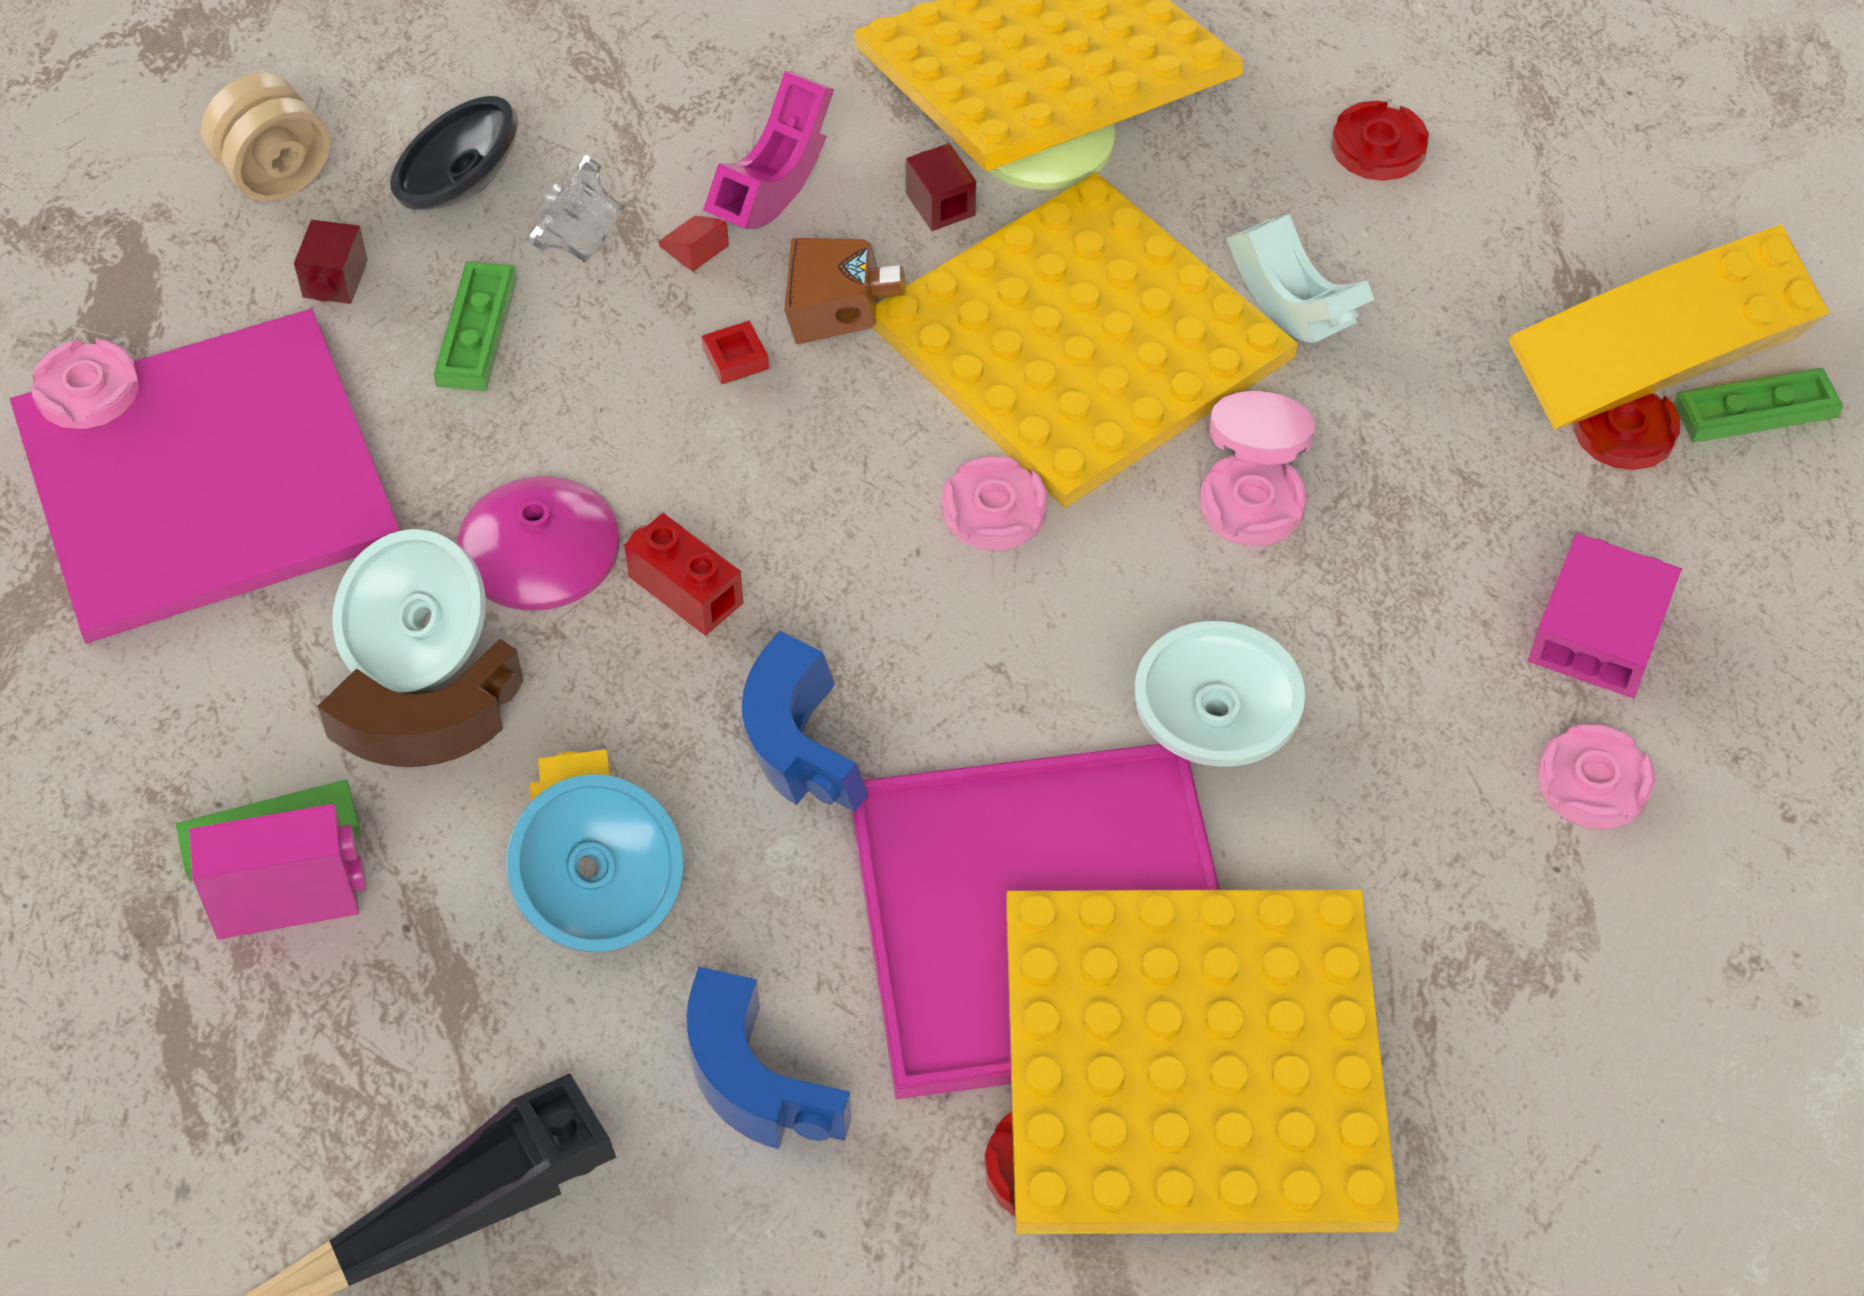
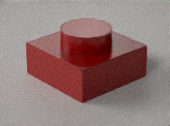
M750 320L702 335L703 350L721 385L769 369L768 354Z

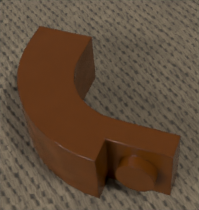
M499 639L455 682L445 688L425 694H404L392 691L356 668L317 706L326 736L355 756L381 765L394 767L430 766L469 754L486 744L503 730L498 706L509 702L516 695L523 682L517 649Z

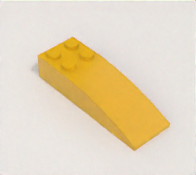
M1780 224L1697 254L1609 290L1511 335L1508 341L1555 431L1798 338L1830 312L1783 225Z

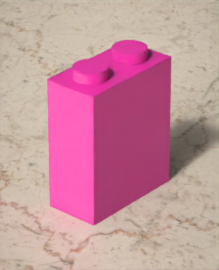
M1576 533L1537 629L1528 662L1634 699L1682 568L1665 563L1654 557H1647L1611 545L1601 539H1594Z
M335 804L189 828L192 880L217 940L359 915L357 892L367 890L364 864L361 855L357 856L352 825L341 826Z

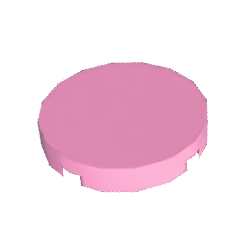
M94 339L96 344L82 345L81 340L67 342L48 352L35 366L32 374L34 382L31 387L35 405L45 419L62 428L87 429L104 425L121 416L134 402L140 386L134 361L123 347L108 340Z
M1264 391L1237 392L1223 397L1213 406L1209 434L1218 448L1224 451L1225 445L1229 449L1235 450L1234 457L1246 463L1266 466L1286 464L1296 460L1298 452L1304 450L1306 454L1311 449L1315 420L1307 408L1296 400L1283 395Z
M1235 454L1217 461L1211 467V471L1206 478L1204 477L1199 497L1201 514L1213 531L1228 541L1246 546L1270 545L1283 540L1300 526L1305 512L1307 495L1304 481L1292 466L1287 463L1267 466L1246 463L1235 458Z
M985 456L967 461L957 468V474L950 481L948 478L943 486L942 516L949 531L963 543L982 550H1006L1023 545L1038 534L1046 520L1047 490L1041 477L1032 469L1030 473L1026 469L1019 467V461L1008 457Z
M1579 724L1568 728L1566 733L1559 735L1557 738L1556 736L1547 743L1537 770L1539 790L1548 805L1567 821L1589 829H1613L1632 822L1645 810L1655 784L1653 763L1646 752L1643 756L1641 751L1634 746L1635 740L1625 732L1603 724Z

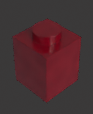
M950 143L906 158V194L931 231L976 215V180Z
M311 219L294 261L303 298L323 302L352 303L368 261L359 225Z

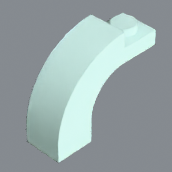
M1290 214L1265 220L1226 238L1237 268L1256 302L1280 329L1295 339L1316 343L1357 323L1356 318L1360 316L1357 308L1375 300L1368 280L1336 285L1326 280L1315 269L1302 247Z

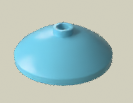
M580 775L550 786L537 795L523 810L513 827L506 853L507 880L519 911L541 935L558 945L572 950L607 952L626 947L644 938L668 915L675 903L682 882V846L670 816L662 805L647 791L627 780L613 776ZM582 857L590 858L596 865V873L592 878L582 876L578 870V862Z

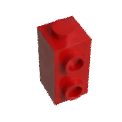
M665 513L660 514L648 525L636 529L628 542L624 544L629 578L706 636L744 604L741 571Z

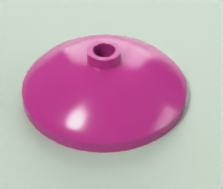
M536 476L506 483L483 496L465 516L459 530L457 544L475 562L482 577L487 599L513 609L546 610L565 606L583 598L606 579L618 556L619 531L615 515L610 506L599 494L589 487L566 478Z

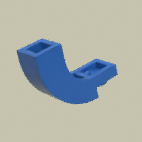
M779 631L756 659L743 690L742 718L753 750L768 781L782 796L795 805L810 791L812 795L825 804L832 805L834 802H837L855 812L868 797L857 764L804 735V729L810 715L835 686L825 656L822 651Z
M698 966L688 999L687 1033L697 1083L713 1110L739 1133L751 1140L776 1149L780 1148L785 1128L794 1129L800 1136L811 1140L823 1141L830 1137L845 1141L851 1122L850 1091L781 1076L765 1067L752 1053L749 1041L760 1009L757 979Z

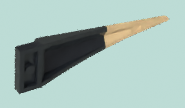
M569 1073L512 1099L469 1137L378 1207L319 1248L243 1296H328L562 1195L559 1184L574 1177L585 1175L596 1167L617 1158L611 1140Z

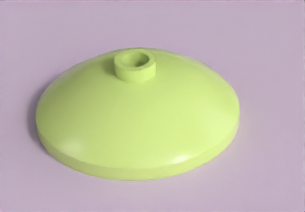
M1114 124L995 168L989 172L1005 182L1023 188L1053 190L1073 186L1093 173H1098L1110 159L1115 141Z

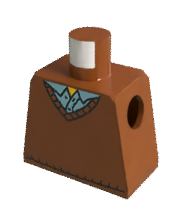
M791 239L784 311L796 344L871 328L876 324L875 317L878 298L905 295L906 281L903 266L878 267L871 243L865 239Z

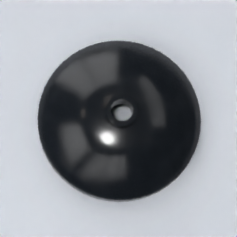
M484 96L466 101L439 116L411 141L398 159L390 181L391 191L395 198L403 206L410 209L432 210L463 201L483 190L500 171L514 145L518 126V117L515 110L504 98Z

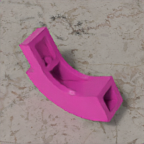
M784 71L769 119L761 137L750 153L741 161L732 164L718 163L703 211L744 229L760 228L777 218L799 193L819 157L827 137L821 134L820 130L834 89L793 71Z

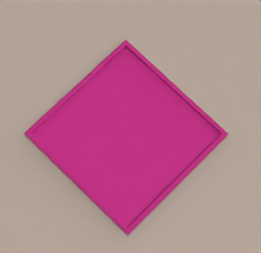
M312 308L134 361L140 385L134 402L121 416L101 426L87 429L62 428L45 419L35 405L32 392L9 398L85 644L356 558L375 541L400 531Z
M1161 744L863 780L868 797L855 812L851 810L895 1099L1011 1084L1006 917L1007 891L1220 890L1189 760L1172 753Z

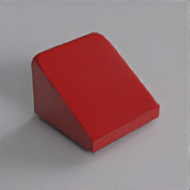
M695 215L659 240V247L693 272L729 246L727 223L721 219Z

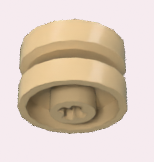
M268 72L247 74L228 83L212 98L203 113L200 127V136L205 150L225 170V174L242 193L250 199L262 202L283 200L304 189L321 171L328 159L331 145L328 127L283 77Z

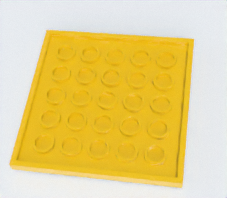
M937 0L919 3L909 11L892 17L875 19L870 25L853 30L856 48L986 172L1243 75L1242 57L1170 0Z
M1097 172L906 286L904 296L887 297L877 303L876 324L872 326L883 339L1010 458L1019 461L1021 468L1026 469L1030 473L1031 469L1041 477L1047 492L1064 508L1210 414L1213 406L1223 397L1245 391L1295 358L1298 343Z
M1362 890L1007 891L1006 917L1016 1234L1396 1232L1399 1225V1214Z

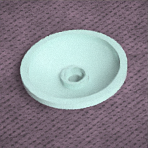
M420 529L403 530L391 533L372 543L349 566L342 578L334 601L332 615L333 634L340 657L351 673L357 668L382 686L404 694L424 692L448 680L470 657L483 629L486 596L481 574L473 559L459 544L432 531ZM431 612L432 615L430 622L424 628V618L428 613Z
M1203 621L1184 625L1170 631L1147 650L1136 673L1134 699L1143 725L1163 747L1195 763L1216 767H1232L1260 761L1278 751L1290 740L1302 718L1305 705V686L1301 672L1291 655L1278 642L1265 633L1234 622ZM1217 712L1222 714L1223 716H1214L1209 713Z

